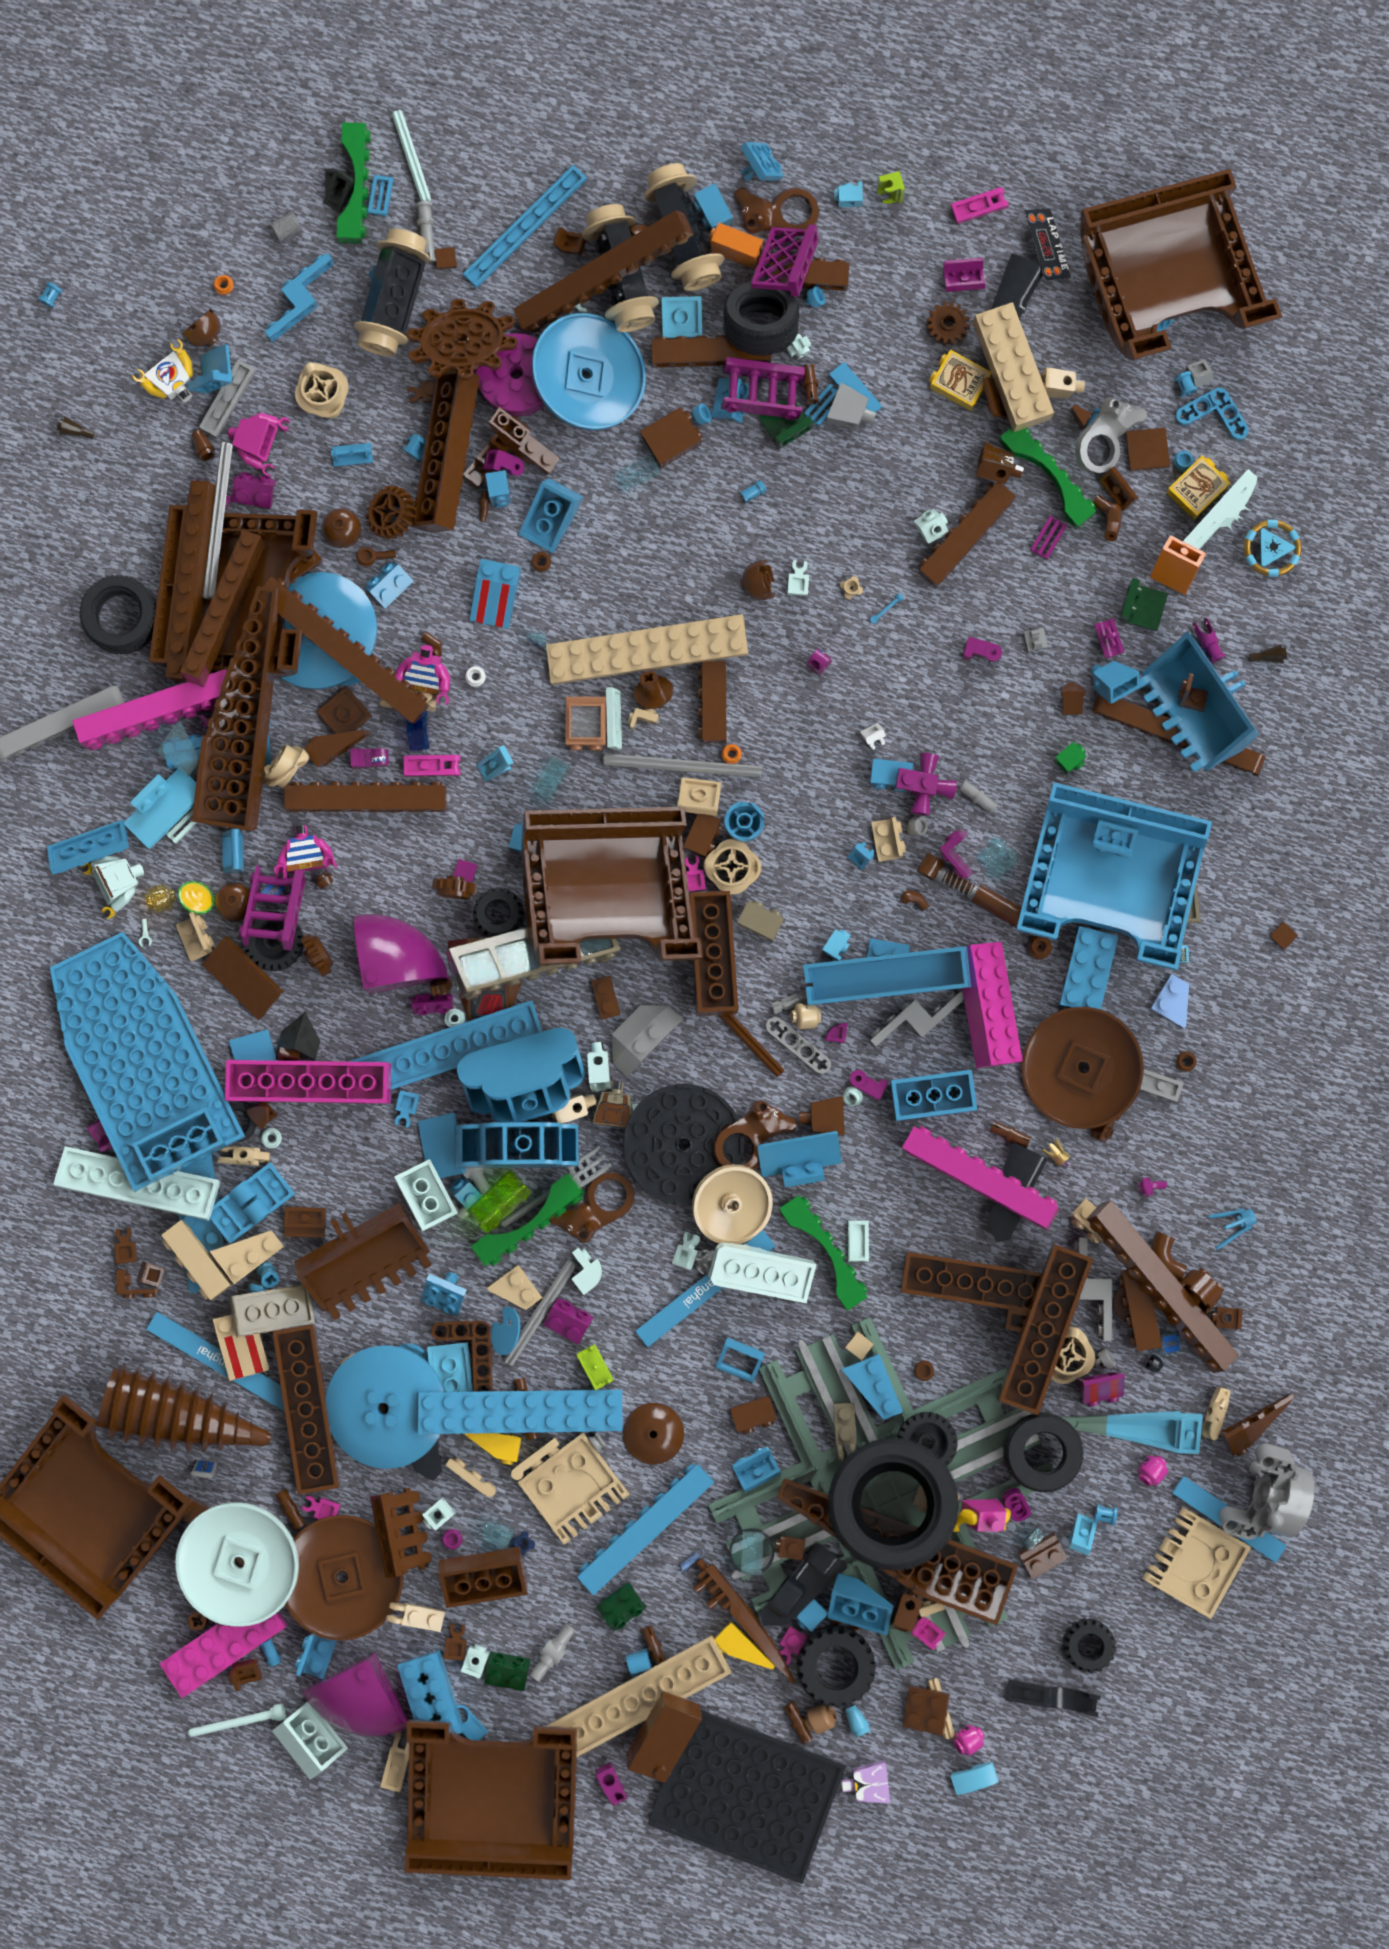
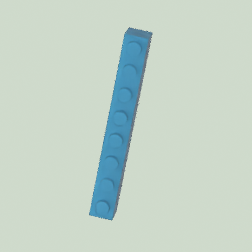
M691 1463L683 1471L685 1475L680 1480L675 1478L668 1485L670 1489L665 1494L660 1492L653 1499L655 1503L650 1508L645 1506L638 1513L640 1517L635 1522L630 1520L623 1527L625 1532L620 1536L618 1534L614 1535L608 1541L609 1547L605 1550L599 1549L593 1555L595 1558L590 1564L586 1562L578 1569L580 1574L577 1578L593 1596L714 1483V1480L698 1463L695 1466Z

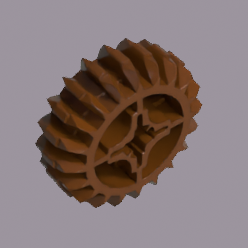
M393 485L391 487L385 486L384 489H378V494L372 493L374 498L373 500H368L370 506L366 507V510L369 512L365 515L369 519L366 524L370 526V530L376 536L386 540H390V538L397 539V536L403 537V531L409 532L408 526L413 525L411 520L416 518L413 512L417 509L413 506L415 501L411 498L412 495L405 489Z

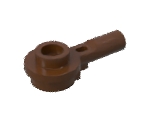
M369 547L361 548L356 554L357 562L363 567L372 566L376 560L396 558L395 550L375 552L374 549Z

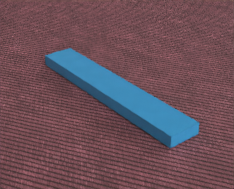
M1182 1476L1172 1493L1222 1526L1218 1515L1219 1511L1229 1506L1185 1476ZM1265 1532L1263 1538L1259 1537V1535L1250 1540L1238 1537L1275 1563L1287 1547V1545Z

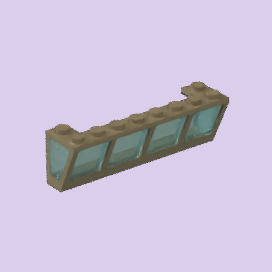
M528 928L457 946L446 951L459 998L466 997V1000L477 998L478 995L482 994L481 991L489 989V992L501 989L500 985L508 983L509 986L519 984L520 980L525 978L528 981L540 978L539 975L543 973L549 976L558 973V969L566 968L567 971L578 967L577 964L538 965L532 954ZM590 939L580 942L581 963L584 962L585 965H590L597 961L600 963L608 962L611 958L616 957L615 954L620 951V946L616 939Z

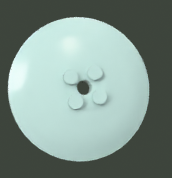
M224 1503L201 1513L184 1531L176 1552L177 1578L186 1599L203 1616L223 1625L250 1626L272 1617L289 1600L298 1578V1553L287 1528L270 1512L247 1503ZM236 1557H241L244 1560V1567L236 1566L234 1562Z

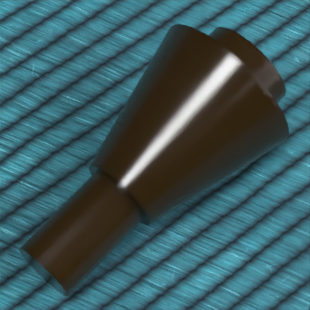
M68 417L60 418L57 430L60 431L59 435L83 436L93 440L94 431L84 429Z
M1279 644L1260 653L1249 654L1250 662L1263 660L1284 664L1283 660L1287 659L1286 647L1282 648V644Z

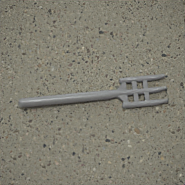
M597 1146L579 1159L578 1167L580 1171L576 1173L575 1167L567 1168L581 1188L602 1175L611 1166L609 1163L598 1171L595 1169V1166L606 1157L605 1155L591 1163L589 1158L600 1149V1146ZM586 1161L588 1165L586 1167H583L581 1163ZM589 1170H592L593 1172L591 1176H589L587 1173ZM582 1175L586 1178L583 1181L579 1178ZM550 1189L502 1220L500 1226L502 1228L508 1227L544 1203L549 1196Z

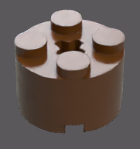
M1204 1268L1190 1270L1179 1282L1206 1315L1221 1299L1222 1292L1224 1291L1222 1285L1215 1282Z

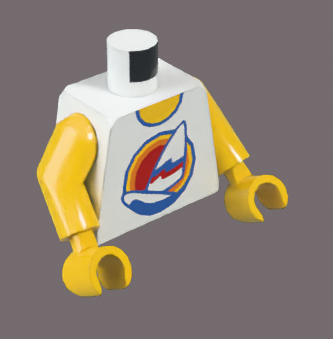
M177 338L180 345L173 347L170 342V346L174 350L171 354L145 374L142 370L136 369L140 372V377L136 379L131 374V378L140 382V385L152 396L162 399L168 397L172 400L178 395L182 402H187L192 397V394L187 389L188 383L191 382L190 379L193 376L192 361L185 349H182L183 344L181 340Z

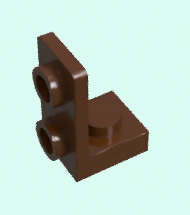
M1189 673L1188 678L1183 679L1182 686L1179 689L1177 699H1181L1179 707L1203 712L1208 691L1191 687L1194 674Z
M116 1270L117 1294H123V1298H135V1294H143V1298L155 1297V1293H161V1289L128 1290V1286H131L132 1283L131 1274H128V1270Z

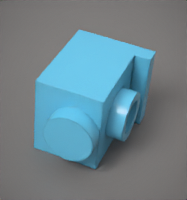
M858 182V185L855 186L852 183H845L839 186L838 189H834V201H838V207H862V182Z
M835 929L822 952L836 961H840L841 956L839 954L842 953L844 955L850 945L847 941L851 935L842 929L840 931Z

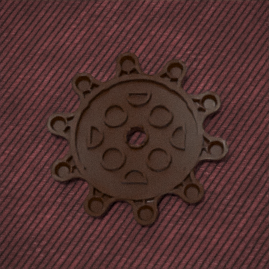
M454 299L448 312L439 313L434 309H427L422 314L424 320L428 323L427 326L420 329L412 328L406 333L409 341L420 344L417 349L410 351L409 359L415 364L425 361L431 362L432 364L428 372L433 378H440L447 371H457L463 381H469L473 376V370L481 366L488 367L491 370H498L502 360L497 356V353L505 350L511 351L517 347V338L504 334L505 331L513 328L515 319L510 315L499 318L492 316L495 309V304L492 301H485L478 308L470 309L466 307L463 299Z

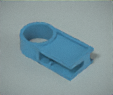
M457 1705V1708H464L468 1712L467 1720L462 1723L464 1727L462 1733L470 1740H480L488 1730L470 1712L468 1707Z

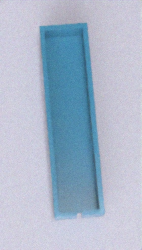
M966 946L803 965L805 983H813V987H806L808 1005L971 987Z

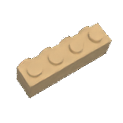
M180 1220L162 1234L164 1238L163 1244L169 1251L171 1249L176 1254L174 1258L181 1267L185 1266L189 1271L187 1276L193 1283L197 1282L201 1287L199 1291L205 1299L214 1300L233 1285L184 1220Z

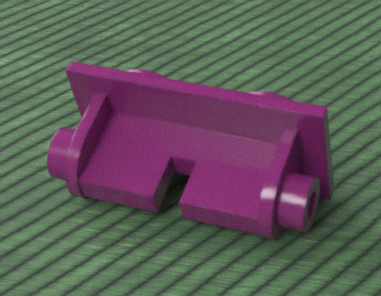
M430 994L412 997L411 1005L414 1014L421 1016L436 1012L445 1014L449 1010L454 1009L452 994L439 996L436 994L434 995V1000H431Z

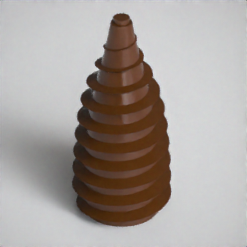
M125 1362L120 1368L114 1367L112 1370L97 1427L108 1429L110 1440L120 1432L124 1435L125 1443L132 1436L139 1437L140 1446L147 1439H154L155 1449L163 1441H166L170 1444L171 1452L178 1443H185L187 1453L193 1445L201 1444L203 1453L209 1445H218L219 1451L225 1445H235L236 1448L239 1445L264 1447L265 1445L269 1446L272 1436L267 1430L252 1424V1421L249 1422L240 1417L239 1411L234 1414L226 1409V1401L221 1406L213 1402V1392L205 1399L199 1395V1385L193 1392L185 1389L184 1380L178 1386L171 1384L170 1374L164 1381L156 1379L155 1369L148 1377L142 1375L141 1365L132 1372L126 1370Z

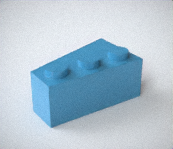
M880 1354L841 1368L843 1373L882 1419L885 1420L903 1412Z

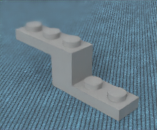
M956 991L946 999L949 1003L944 1007L939 1005L932 1012L933 1017L916 1000L912 1003L910 1001L906 1002L900 1008L902 1012L898 1016L893 1014L886 1021L887 1026L883 1030L878 1028L870 1035L873 1038L870 1043L874 1047L878 1046L904 1021L920 1038L924 1037L964 1000L963 991L959 994Z
M1077 1238V1242L1073 1244V1251L1087 1256V1238ZM1086 1278L1079 1299L1101 1300V1304H1098V1316H1101V1324H1098V1336H1101L1102 1341H1112V1279Z

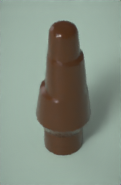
M481 492V498L479 499L480 522H485L490 504L489 492Z

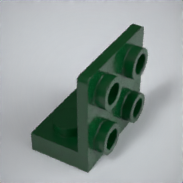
M788 398L778 404L787 405ZM803 412L799 419L795 420L759 415V419L779 449L813 429L812 419L810 416L806 418Z
M1132 578L1119 621L1157 631L1168 593L1139 585L1140 580Z

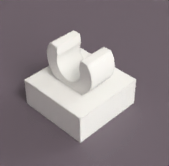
M878 723L860 731L864 741L873 750L875 749V741L879 740L882 745L885 744L883 737L886 735Z

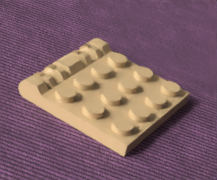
M584 1432L518 1482L564 1545L571 1538L563 1529V1525H565L573 1537L578 1535L576 1529L568 1522L573 1517L578 1521L581 1528L585 1530L588 1527L579 1515L581 1511L591 1524L603 1516L594 1501L597 1500L606 1512L610 1510L607 1502L601 1497L607 1492L616 1504H619L620 1500L611 1488L614 1487L623 1500L630 1495Z
M1182 1507L1179 1515L1191 1521L1192 1524L1189 1525L1176 1517V1524L1187 1528V1533L1185 1536H1182L1174 1529L1168 1531V1533L1182 1540L1180 1545L1165 1537L1159 1550L1172 1557L1171 1561L1157 1553L1154 1556L1156 1560L1168 1565L1165 1572H1162L1154 1565H1149L1148 1569L1162 1577L1158 1579L1145 1572L1142 1579L1211 1619L1251 1547Z

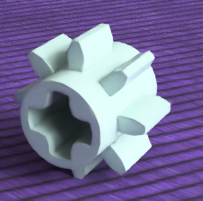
M798 334L793 343L787 347V351L791 358L796 355L797 359H800L810 352L808 347L811 346V342L807 336L802 338Z

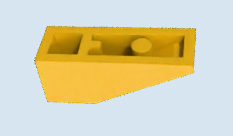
M504 1433L464 1434L496 1459H501L500 1463L513 1465V1462L518 1461L521 1436Z
M732 1621L714 1637L722 1654L726 1652L729 1656L772 1670L775 1667L773 1662Z

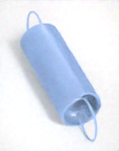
M698 1552L680 1564L683 1571L701 1559L697 1554Z

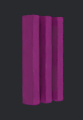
M1050 515L1030 551L1048 560L1067 524L1061 523L1060 520H1056ZM1051 522L1054 523L1040 550H1037L1036 547ZM1058 526L1061 527L1048 552L1044 554L1043 551Z

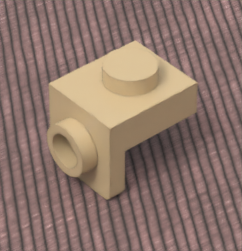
M635 708L634 713L631 712L628 719V724H631L630 729L635 730L638 719L657 725L659 714H656V710L645 708L642 710Z

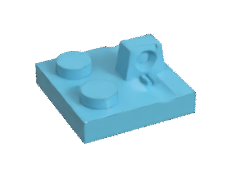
M701 296L662 297L663 337H696L702 335Z

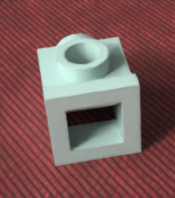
M442 1497L423 1514V1522L430 1530L434 1528L436 1531L455 1514V1511ZM436 1511L441 1512L442 1517L440 1519L435 1518L434 1513Z
M475 1644L474 1647L470 1646L461 1672L480 1679L490 1654L486 1651L487 1648ZM477 1657L479 1663L473 1664L472 1658Z

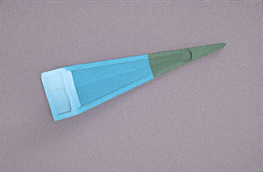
M1173 1411L1061 1417L1068 1421L1076 1430L1129 1440L1176 1453L1199 1454L1202 1414Z

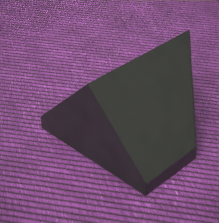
M324 168L325 198L323 203L340 213L354 191V180L338 169Z
M306 1012L301 1014L281 1032L276 1052H279L280 1047H283L285 1050L300 1053L301 1058L316 1060L320 1039Z

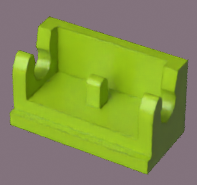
M900 171L878 177V194L889 193L891 195L890 199H885L882 203L903 202L905 188Z
M595 1344L576 1354L595 1391L614 1380Z

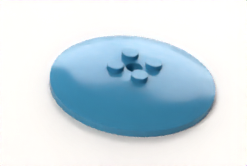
M575 313L561 317L543 331L533 350L531 371L536 391L545 406L556 417L569 425L585 430H604L614 427L626 420L636 410L643 397L646 372L639 348L627 332L617 331L615 322L605 317L590 313ZM582 370L589 372L590 379H585L582 376Z
M314 572L307 573L305 576L301 575L295 580V583L289 584V590L293 591L295 589L303 596L302 600L306 604L311 602L319 609L317 613L322 617L327 615L335 622L333 626L338 630L343 628L350 634L348 637L354 643L356 640L366 647L364 651L369 655L372 654L377 639V618L369 598L355 583L337 574ZM285 620L286 629H296L292 624ZM302 633L298 672L293 676L281 678L297 687L314 690L338 686L350 680L354 675Z
M380 1345L355 1353L337 1369L329 1383L326 1394L330 1429L335 1441L350 1457L370 1467L391 1469L403 1467L417 1461L435 1445L441 1435L417 1434V1392H445L439 1376L422 1357L402 1347ZM380 1403L388 1405L389 1411L387 1414L379 1411Z

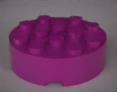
M507 334L506 336L517 338V347L511 351L505 350L497 353V356L502 360L498 370H491L485 366L476 369V374L480 375L478 382L479 390L486 403L495 411L500 407L511 416H529L545 406L536 391L531 371L532 354L538 339L526 334ZM515 373L522 374L519 379L512 378V375Z

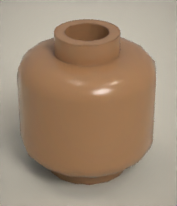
M819 1704L807 1711L805 1723L809 1730H813L816 1734H821L834 1728L837 1715L832 1706L827 1707Z

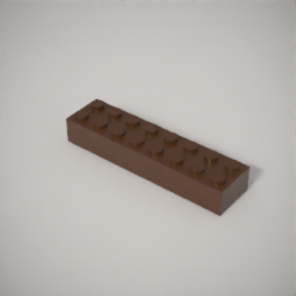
M447 371L440 378H436L415 500V508L417 510L413 512L416 518H412L413 525L411 527L428 533L454 530L480 375L473 373L469 381H463L457 371Z
M1055 1244L1051 1245L997 1400L1039 1415L1094 1258Z
M906 1252L900 1292L1028 1312L1041 1273Z
M313 1324L272 1331L297 1493L300 1495L339 1488L340 1480L327 1411L326 1390L316 1326Z

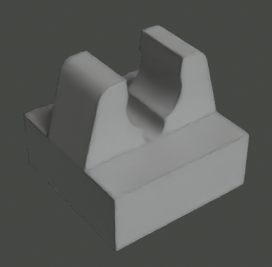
M1044 628L1024 632L1028 652L1048 647Z

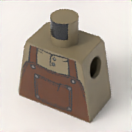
M612 1081L611 1092L601 1093L593 1124L626 1127L631 1115V1096L623 1094L624 1082Z

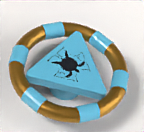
M1265 520L1257 523L1249 530L1244 540L1243 550L1246 561L1254 571L1264 576L1278 577L1287 574L1296 567L1301 557L1302 545L1296 530L1289 524L1280 520ZM1278 527L1288 533L1294 545L1264 528ZM1259 531L1261 566L1256 562L1251 553V542ZM1294 550V554L1286 566L1280 569L1264 568Z

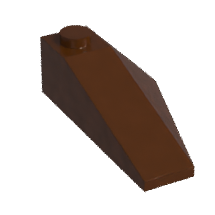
M1289 1393L1221 1431L1219 1435L1230 1455H1237L1239 1457L1247 1453V1448L1253 1445L1295 1398L1294 1395Z

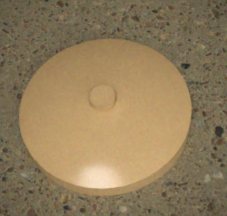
M743 1165L719 1167L708 1173L698 1184L692 1199L694 1221L701 1232L716 1243L742 1244L759 1234L769 1221L773 1206L771 1190L762 1176L749 1167Z

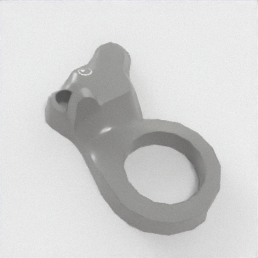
M1106 398L1103 401L1099 415L1083 430L1076 442L1075 454L1080 467L1085 472L1088 471L1094 474L1107 472L1110 468L1114 467L1120 455L1119 436L1133 426L1146 421L1147 412L1145 409L1134 407L1116 398ZM1096 435L1103 436L1110 446L1109 458L1101 466L1094 465L1087 454L1088 444Z

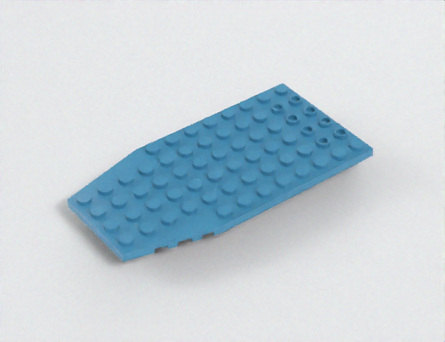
M124 932L50 967L65 1048L134 1192L245 1138L229 1102L225 1101V1093L177 994Z

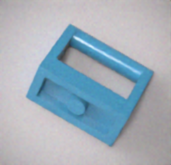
M231 829L222 833L223 873H244L243 832L239 829Z
M727 1337L715 1368L753 1383L765 1353ZM728 1347L758 1359L752 1374L722 1362Z

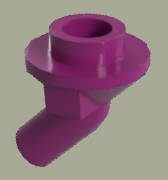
M1150 1177L1142 1178V1182H1139L1141 1195L1145 1194L1146 1197L1154 1195V1189H1166V1181L1151 1182Z

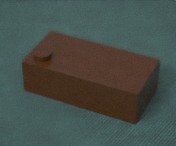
M520 1547L439 1560L438 1574L446 1608L528 1595L527 1576Z
M662 1691L626 1754L628 1770L665 1783L702 1720L700 1704Z

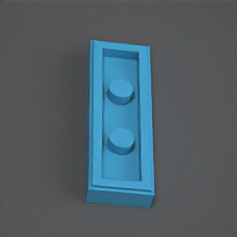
M845 362L829 374V377L838 387L843 383L867 397L869 401L866 409L878 412L882 408V405Z

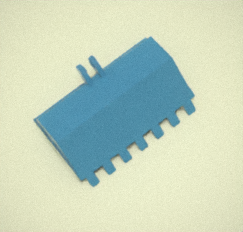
M1188 631L1141 673L1142 678L1139 679L1140 688L1149 685L1152 690L1144 695L1143 699L1145 702L1149 703L1155 699L1159 700L1161 705L1153 710L1154 715L1158 717L1167 712L1170 716V719L1162 724L1164 730L1167 731L1176 726L1180 731L1171 738L1172 742L1178 744L1186 740L1189 746L1181 751L1183 758H1187L1195 753L1199 759L1190 766L1193 772L1205 768L1206 771L1214 768L1217 764L1242 752L1259 735V732L1232 695L1246 685L1244 680L1228 687L1226 683L1234 680L1239 675L1237 670L1223 677L1219 676ZM1189 673L1194 674L1191 687L1208 691L1203 712L1179 707L1181 699H1177L1179 689L1182 686L1183 679H1187Z

